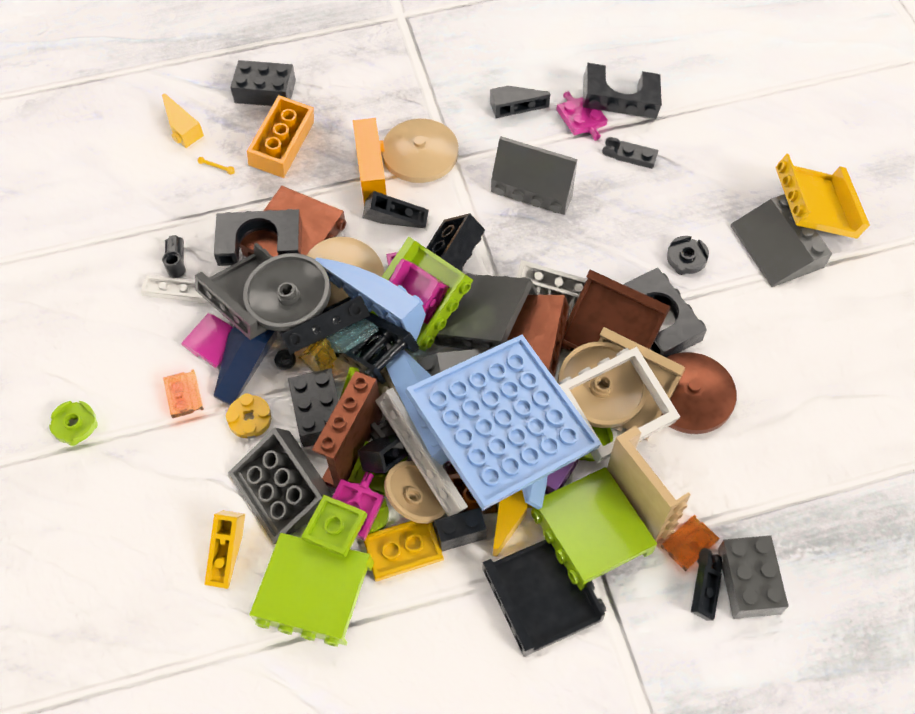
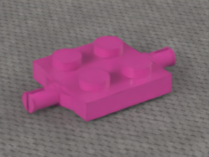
M569 91L565 92L563 97L567 102L557 104L556 108L563 121L574 136L581 133H590L595 141L599 140L601 135L597 129L606 126L608 119L601 110L583 108V97L575 99Z
M365 472L360 484L350 483L341 479L332 496L336 500L366 511L367 517L356 537L364 541L384 501L383 495L373 492L369 488L374 478V475L369 474V472Z

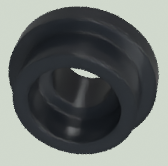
M282 349L277 352L274 358L275 365L281 370L291 369L296 364V356L294 353L290 354L288 349Z

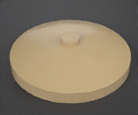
M412 119L404 121L393 127L383 140L385 152H382L385 166L393 175L408 182L426 183L440 179L453 169L458 159V141L455 134L447 126L435 120Z
M333 237L323 240L315 245L307 254V256L313 259L318 257L357 266L380 277L384 274V267L377 253L366 243L354 238ZM331 281V295L326 307L349 297L343 288L339 289Z
M591 342L577 347L563 361L557 383L559 384L560 381L567 377L573 379L579 376L578 373L587 367L591 369L597 367V364L607 357L610 360L617 357L616 354L624 348L607 342ZM630 360L570 390L590 425L598 428H614L632 420L643 407L648 394L647 387Z

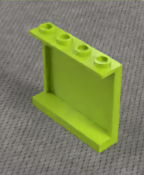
M408 236L382 275V278L389 281L396 265L401 259H405L449 286L429 324L423 323L416 341L419 345L418 349L426 352L433 345L434 338L439 331L445 327L451 313L458 308L459 301L463 295L470 290L473 279Z
M606 467L545 495L541 509H536L532 506L531 516L534 522L540 524L545 540L553 545L558 561L561 564L564 563L571 582L574 585L577 584L580 591L584 589L586 583L642 554L644 557L652 554L657 546V542Z
M280 533L249 615L255 621V625L264 629H269L272 626L278 628L279 632L287 635H292V632L301 634L302 638L310 641H315V638L324 640L325 644L333 647H338L339 644L347 646L348 642L345 639V635L367 570H372L374 561L368 553L350 549L345 558L304 541L301 537Z

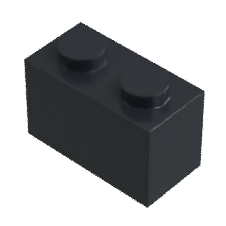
M480 508L434 521L435 532L442 552L487 539V527Z

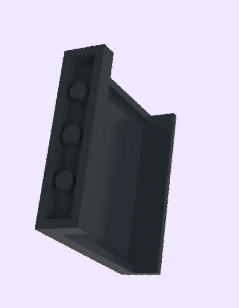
M542 540L495 562L492 559L482 562L483 573L523 657L602 622L606 615L604 602L601 598L597 599L593 591L595 590L593 581L586 583L584 589L580 591L577 584L574 585L571 582L564 563L561 564L558 561L553 545L549 544L546 540Z

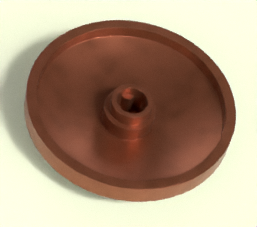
M682 352L666 357L685 367V371L670 398L680 418L668 427L687 434L708 433L721 427L731 416L737 401V390L730 373L719 362L703 354Z

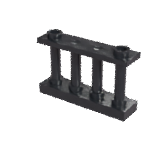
M361 295L354 299L347 297L326 307L321 315L288 331L279 332L290 354H293L370 316V313Z
M369 312L370 316L358 321L337 344L328 339L323 341L328 347L327 353L333 359L339 358L350 366L359 368V371L377 379L381 384H384L386 381L380 371L401 350L407 349L415 353L419 348L410 332ZM363 329H369L349 351L344 349ZM375 336H382L361 358L356 356ZM388 343H395L374 365L369 363Z

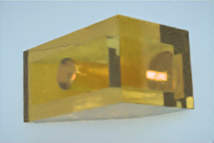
M327 338L309 345L298 357L312 372L329 368L332 370L334 367L333 362L337 359Z

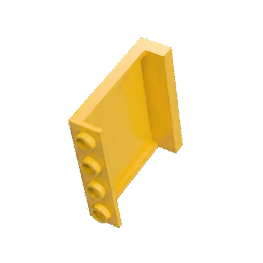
M788 153L778 162L775 168L797 226L856 239L870 226L845 167L839 166L832 175L794 166Z

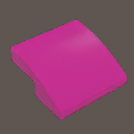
M208 312L183 340L181 345L196 357L200 356L214 368H217L222 362L228 334L233 327Z

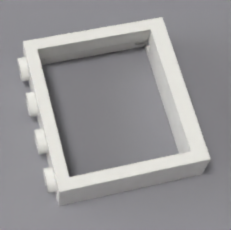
M637 347L631 350L625 348L616 354L617 357L611 360L607 357L601 360L597 367L593 369L587 367L578 373L579 376L573 379L567 377L559 382L561 389L596 437V433L570 390L629 360L663 413V416L638 428L641 432L639 441L674 424L680 418L677 410ZM615 441L605 446L601 444L599 448L590 452L596 463L611 456Z

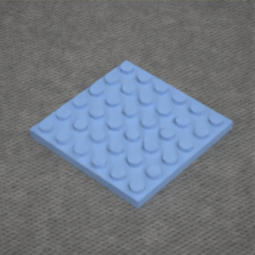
M523 335L406 388L405 391L482 511L596 450L601 445V442Z

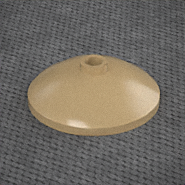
M414 461L400 462L389 470L385 477L384 489L388 501L399 514L417 523H432L442 518L446 512Z

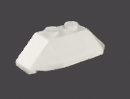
M521 260L516 278H530L538 292L537 295H565L569 305L568 317L587 281L586 278Z

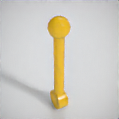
M204 157L197 159L199 164L204 163L225 170L230 175L235 173L232 166L225 167L207 161Z

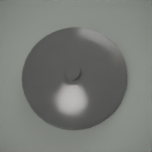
M297 253L281 254L264 261L253 270L245 283L243 300L248 313L257 320V324L273 331H288L321 315L330 299L331 284L326 270L315 259Z

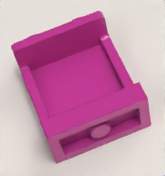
M401 259L396 265L395 271L389 280L396 286L401 285L411 296L416 295L422 300V306L426 314L423 323L429 324L449 289L448 285L405 259Z

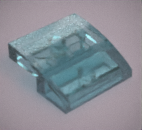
M364 318L319 341L321 344L331 345L336 353H346L379 331L375 324Z

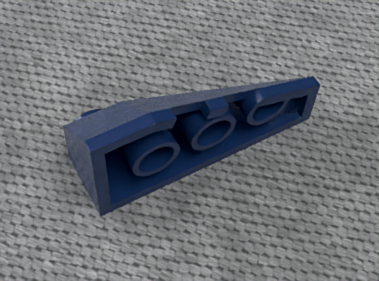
M233 326L228 334L213 395L215 398L228 405H231L239 398L276 341L277 331L268 329L250 340L237 327Z

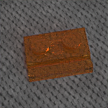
M194 369L188 373L181 372L163 377L172 419L192 414L197 410H204Z
M695 514L661 545V548L665 549L669 553L668 555L685 572L697 562L699 552L702 549L708 548L710 550L720 539L703 522H700Z

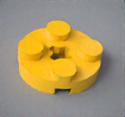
M245 393L229 406L225 416L230 430L240 438L262 435L267 431L272 420L268 403L263 398L249 393ZM247 413H253V419L248 418L244 420Z

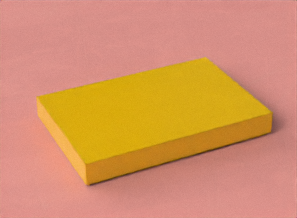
M408 521L369 533L364 541L366 551L374 561L372 572L375 582L444 560L432 523Z

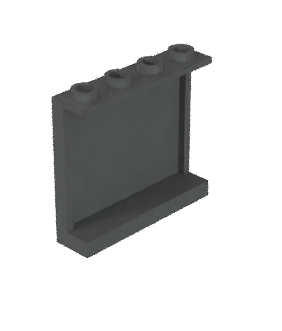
M257 243L254 244V254L215 275L208 277L203 272L195 275L196 291L250 340L268 330L257 324V320L248 313L243 300L244 286L250 274L261 263L273 257Z
M466 274L473 279L471 288L463 295L459 301L458 308L447 319L445 327L434 338L435 345L469 350L485 348L487 351L507 342V338L528 294L537 295L538 293L530 278Z

